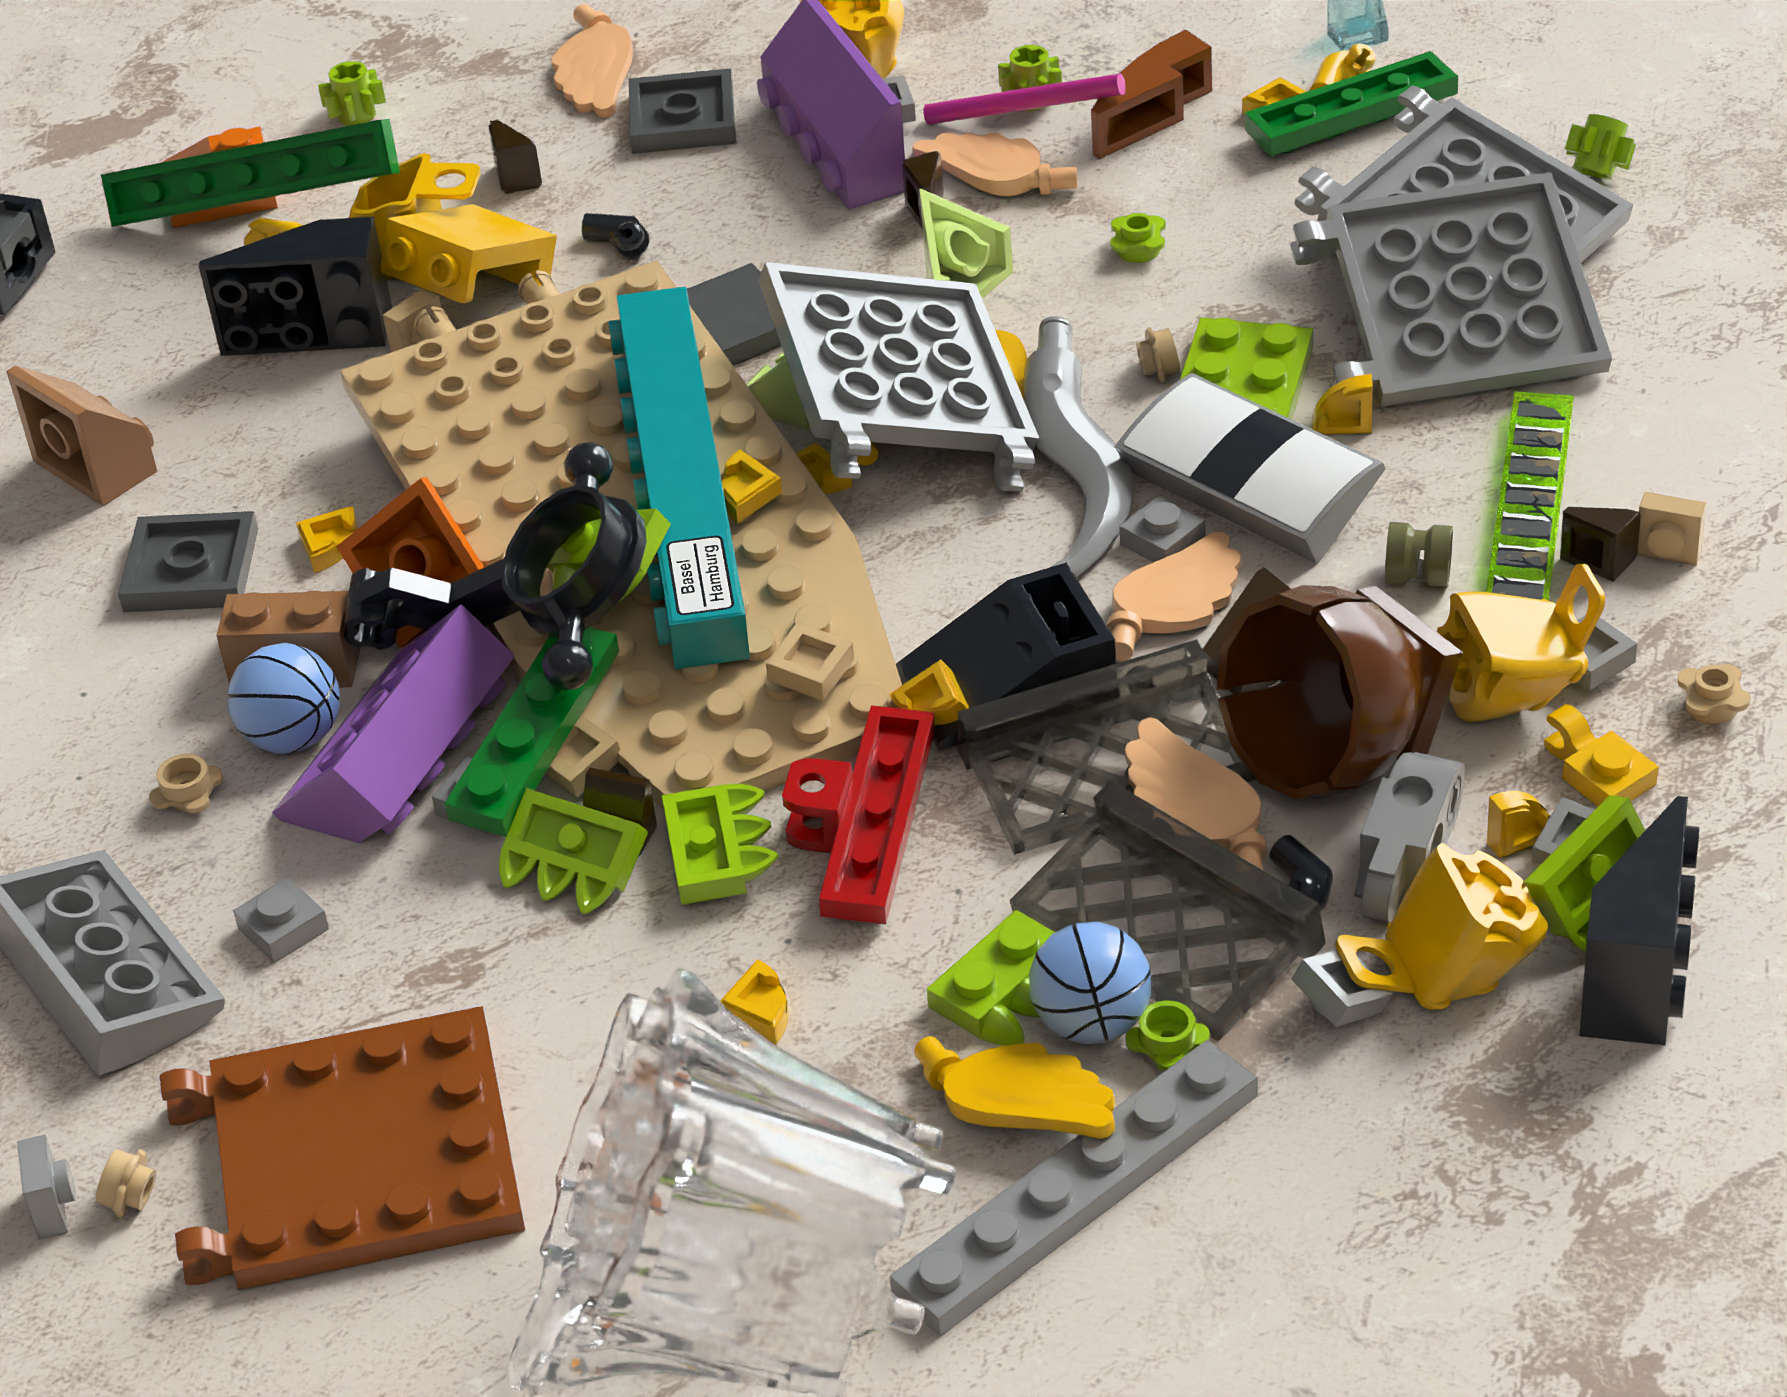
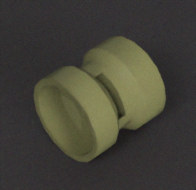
M1390 522L1386 545L1385 583L1406 584L1410 579H1422L1429 586L1448 587L1452 559L1453 526L1433 525L1428 530H1415L1409 523ZM1421 550H1424V559H1420Z

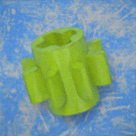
M1038 45L1017 47L1009 55L1010 63L998 64L1001 92L1063 82L1062 69H1059V57L1049 58L1048 51ZM1045 107L1036 108V109H1029V110H1024V111H1037V110L1043 109V108H1045Z
M346 61L333 66L328 73L330 83L318 85L322 107L327 108L328 117L330 119L337 117L338 121L343 125L350 126L370 122L376 115L374 104L386 103L383 82L377 79L376 70H367V67L361 62Z
M1589 114L1585 127L1572 124L1564 148L1567 150V155L1575 157L1572 168L1581 174L1604 180H1611L1613 178L1616 167L1629 170L1636 144H1634V139L1625 137L1628 124L1599 114Z

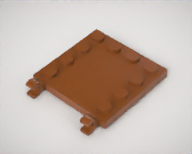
M483 1006L209 1060L210 1076H204L194 1070L185 1068L172 1069L160 1074L161 1096L163 1101L167 1100L170 1125H185L206 1116L216 1115L229 1233H218L211 1228L200 1226L185 1228L175 1233L177 1257L179 1261L183 1262L186 1285H201L209 1283L216 1278L234 1274L237 1288L241 1290L525 1231Z

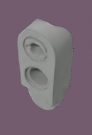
M1417 752L1403 753L1396 760L1390 777H1382L1360 833V869L1354 896L1362 898L1361 912L1363 917L1388 923L1392 922L1421 865L1439 844L1444 843L1447 845L1458 816L1463 794L1465 767L1462 762Z

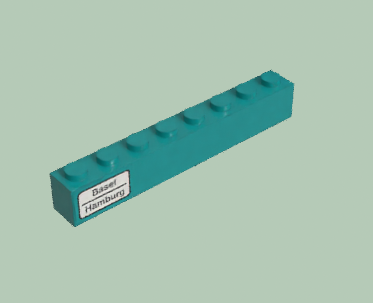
M684 286L616 295L619 319L608 321L613 356L624 354L625 357L614 359L619 394H631V397L620 398L625 434L637 432V437L627 438L631 474L643 473L644 478L633 479L637 510L656 508L671 523L654 556H657L658 563H651L647 570L651 601L664 600V607L653 608L658 645L671 644L675 669L750 659L745 608L687 288Z

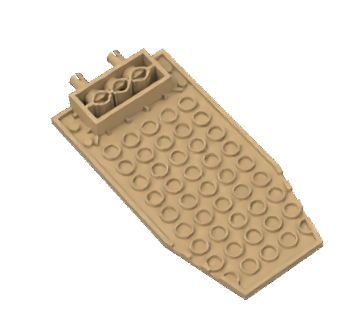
M657 260L633 267L630 270L590 284L581 285L578 288L561 294L553 284L550 275L545 271H535L536 277L542 285L541 287L537 285L529 273L521 279L518 285L519 296L526 302V306L475 322L472 325L457 330L449 320L446 311L441 307H431V312L436 318L437 323L432 321L428 312L424 309L416 316L413 324L416 334L422 339L421 342L341 370L344 389L405 490L418 479L428 477L484 567L504 558L507 546L520 523L540 502L560 489L573 486L565 475L564 461L568 451L578 443L591 441L603 446L612 459L613 471L609 481L601 486L598 491L604 496L626 500L637 510L633 479L644 478L643 473L631 474L627 438L637 437V432L625 434L620 398L631 397V394H619L614 359L625 357L624 354L613 356L608 321L619 319L616 295L677 288ZM691 307V316L721 481L724 475L725 463L736 451L741 449L781 477L782 493L738 524L728 515L746 614L750 659L675 669L671 644L658 645L653 608L664 607V600L651 601L647 572L628 596L618 602L604 618L590 626L591 628L616 634L620 652L581 715L618 741L621 751L618 752L619 762L628 769L629 775L650 779L653 800L663 809L662 795L724 784L751 785L765 792L786 783L790 765L794 761L808 758L843 761L858 755L871 705L899 708L889 694L902 686L856 536ZM657 556L653 558L651 563H658ZM549 568L544 573L540 587V596L548 595L552 592L553 572ZM520 610L488 625L492 634L514 654L510 664L521 681L549 636L539 634L531 628ZM797 622L853 642L854 660L824 701L767 680L766 662Z

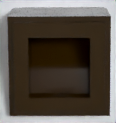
M499 120L490 121L488 128L501 191L504 190L505 194L540 187L542 185L537 148L534 142Z
M938 151L903 160L902 164L905 205L922 229L919 188L943 198L944 194L941 154Z
M1567 507L1563 511L1560 559L1573 565L1586 564L1592 573L1614 582L1637 557L1640 512L1618 508Z
M589 767L585 776L583 806L640 824L645 828L648 834L640 851V856L657 827L650 779Z

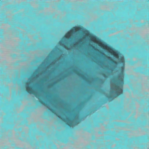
M1328 0L1327 34L1341 51H1349L1355 44L1371 46L1389 40V28L1383 0Z

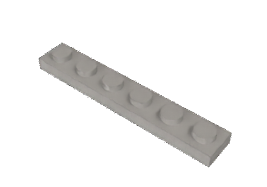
M1209 1040L1204 1041L1114 1108L1112 1113L1115 1120V1132L1112 1135L1102 1139L1078 1135L889 1275L891 1294L941 1337L1258 1096V1077Z

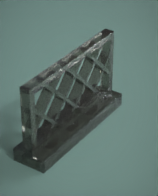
M1198 639L958 711V753L966 769L973 768L1014 855L1144 815L1135 807L1134 789L1128 780L1129 766L1123 777L1091 766L1100 748L1125 756V747L1133 740L1109 732L1113 725L1134 719L1140 722L1149 717L1158 719L1174 734L1191 739L1190 746L1198 751L1205 744L1228 752L1234 764L1225 767L1239 774L1246 782L1256 780L1230 745L1217 699L1220 696L1206 672L1207 656ZM1197 699L1201 700L1207 711L1201 724L1169 714L1172 707ZM1213 724H1214L1216 730L1211 729V727H1212ZM1070 738L1090 743L1080 762L1049 751L1052 744ZM1011 756L1029 761L1020 780L994 772L990 763ZM1041 766L1072 777L1062 796L1031 785ZM1083 781L1114 792L1109 803L1096 807L1073 799ZM1004 793L1011 795L1009 800H1007ZM1022 800L1053 810L1048 822L1021 829L1015 813Z
M1111 780L1093 797L1097 812L1009 900L1012 912L1018 910L1054 932H1058L1069 925L1074 926L1075 923L1102 922L1127 918L1128 936L1137 942L1143 954L1179 950L1181 971L1151 975L1150 999L1154 1002L1170 1000L1186 1005L1193 1012L1195 1023L1207 1026L1210 1037L1218 1042L1298 956L1303 959L1315 956L1326 944L1319 903ZM1100 839L1116 847L1121 852V862L1083 867V856ZM1162 875L1172 883L1173 893L1134 898L1133 878ZM1123 880L1125 900L1087 905L1085 885ZM1076 887L1078 907L1049 911L1037 904L1051 890ZM1213 906L1224 914L1225 925L1185 930L1184 909ZM1175 911L1177 932L1138 937L1136 916ZM1265 937L1278 945L1266 959L1238 963L1235 941ZM1227 943L1229 964L1189 969L1187 948ZM1232 982L1233 994L1215 1013L1210 1012L1193 1001V987ZM1183 989V994H1181L1177 990Z

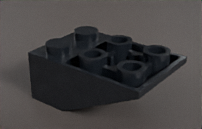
M374 217L316 220L201 260L199 262V270L220 355L385 347L387 333L383 314L392 309L386 274L380 268L382 254Z
M1067 562L1007 580L896 663L902 685L941 659L952 670L971 713L957 721L935 726L933 741L938 750L1118 696L1115 638Z
M1677 796L1592 888L1579 1034L1581 1037L1665 1046L1668 1017L1683 1018L1686 976L1673 975V969L1688 970L1692 927L1691 925L1677 924L1678 917L1692 919L1696 876L1682 874V867L1696 868L1700 830L1698 826L1686 825L1688 797Z

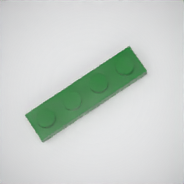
M1428 51L1245 112V131L1271 157L1289 153L1298 147L1325 138L1337 137L1343 132L1373 122H1381L1399 114L1406 106L1398 102V96L1410 86L1423 89L1435 101L1458 94V75L1432 51Z
M591 627L584 630L583 645L592 656L593 670L585 684L578 689L567 691L552 686L544 676L542 660L546 650L557 642V638L548 637L445 801L444 806L449 821L504 837L507 836L526 788L536 789L620 652L616 634Z

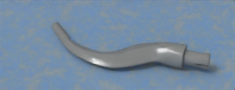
M1052 316L1041 321L1037 350L1027 358L1024 369L1023 400L1039 436L1036 444L1037 448L1073 477L1081 486L1086 499V512L1075 543L1062 560L1051 566L1067 562L1077 578L1093 565L1120 533L1119 526L1127 520L1132 505L1134 477L1130 465L1122 460L1114 447L1116 443L1087 414L1082 406V368L1080 360L1072 352L1071 348L1072 325L1069 320L1063 317Z

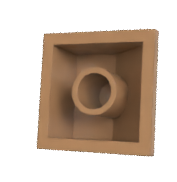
M16 365L6 371L33 462L102 506H105L157 472L151 449L154 445V439L148 427L139 418L129 417L113 407L105 397L95 396L74 382Z
M348 591L227 594L216 637L228 682H230L241 661L261 647L280 643H292L318 654L332 669L339 688L352 687L361 647L357 648L344 638V611Z

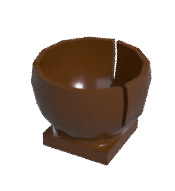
M1301 585L1256 602L1242 609L1221 644L1216 690H1227L1243 685L1278 681L1280 683L1271 687L1217 698L1230 745L1260 784L1296 800L1322 799L1357 789L1385 775L1395 760L1403 753L1417 752L1428 754L1463 652L1377 586L1357 589L1355 594L1334 586Z

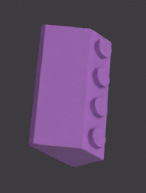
M802 0L760 56L763 78L757 80V90L765 109H772L775 112L784 134L787 137H794L799 144L806 163H813L816 166L826 189L830 193L835 191L848 210L904 192L902 164L903 160H905L900 100L820 1Z
M459 605L396 653L271 813L282 822L360 843L379 829H382L386 834L391 833L412 811L414 806L407 799L413 791L417 789L420 792L425 789L443 770L445 763L439 757L446 747L452 750L473 730L476 722L470 716L477 706L480 709L486 707L505 687L507 682L501 677V674L513 660L514 654L464 606Z

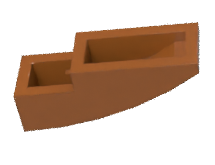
M1185 29L1158 43L1120 72L1125 80L1126 88L1124 95L1097 99L1091 109L1093 155L1101 159L1184 120V104L1212 92V47Z

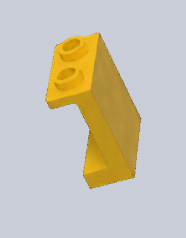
M474 204L387 218L380 268L384 274L459 303H466L473 299L476 274L480 270L517 284L520 283L525 275L530 273L537 285L541 287L542 285L537 279L535 271H545L551 277L557 235Z

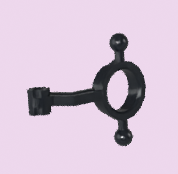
M591 441L578 443L568 451L564 461L565 475L573 486L558 490L540 502L520 523L507 546L503 559L453 583L396 568H389L379 572L368 568L357 570L351 575L350 587L346 598L344 638L357 648L369 646L383 650L396 643L398 629L409 625L427 630L459 605L464 606L485 627L521 610V614L531 628L539 634L557 638V642L546 650L542 660L545 678L552 686L564 691L580 688L589 680L593 670L592 656L583 645L584 630L604 618L625 595L640 569L647 543L645 521L636 509L626 500L604 496L598 491L601 486L609 481L613 471L610 454L603 446ZM601 519L596 543L583 565L566 583L548 595L540 596V587L544 573L556 551L574 532L591 521Z

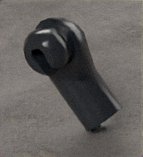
M586 213L583 217L582 236L584 240L610 242L623 257L627 258L639 257L648 249L650 243L649 234L635 216Z
M1285 835L1272 846L1269 858L1290 877L1288 888L1282 885V900L1289 912L1295 916L1311 917L1325 908L1328 902L1333 881L1332 870L1294 836Z

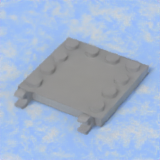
M1410 86L1398 96V102L1406 106V108L1393 119L1395 126L1408 133L1345 186L1334 181L1322 169L1317 167L1310 168L1299 177L1298 181L1299 184L1308 189L1294 201L1295 206L1308 215L1318 214L1317 221L1327 220L1329 205L1551 172L1581 263L1629 221L1633 208L1632 203L1455 98L1451 97L1442 105L1433 100L1423 89L1416 86Z
M1551 172L1329 205L1327 220H1307L1293 225L1296 241L1291 242L1290 247L1295 265L1313 264L1322 260L1329 253L1336 251L1367 358L1365 362L1349 361L1334 365L1333 372L1336 382L1330 383V388L1345 379L1363 374H1372L1373 393H1377L1380 406L1384 407L1609 372L1612 356Z
M765 262L758 281L812 434L816 438L831 440L830 461L832 472L836 477L859 479L861 471L857 463V455L869 456L871 453L870 442L991 452L995 455L994 479L998 489L1023 491L1024 484L1020 476V468H1034L1035 458L1033 450L1039 440V436L976 284Z

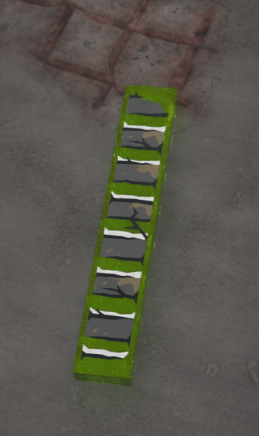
M1514 391L1486 592L1550 601L1573 417L1574 395Z

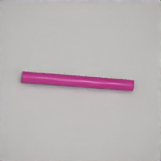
M1118 73L925 104L923 115L925 122L928 125L1119 96L1125 93V80L1123 75Z

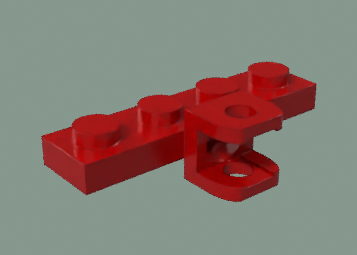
M871 705L853 774L851 762L808 758L791 763L782 793L783 806L791 811L787 827L785 828L786 841L799 849L831 853L819 896L821 917L886 925L935 732L934 712ZM808 781H819L824 784V787L817 792H806L800 788ZM811 817L823 819V827L817 829L808 828L803 823Z

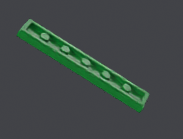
M389 118L100 175L111 227L396 174L400 173Z

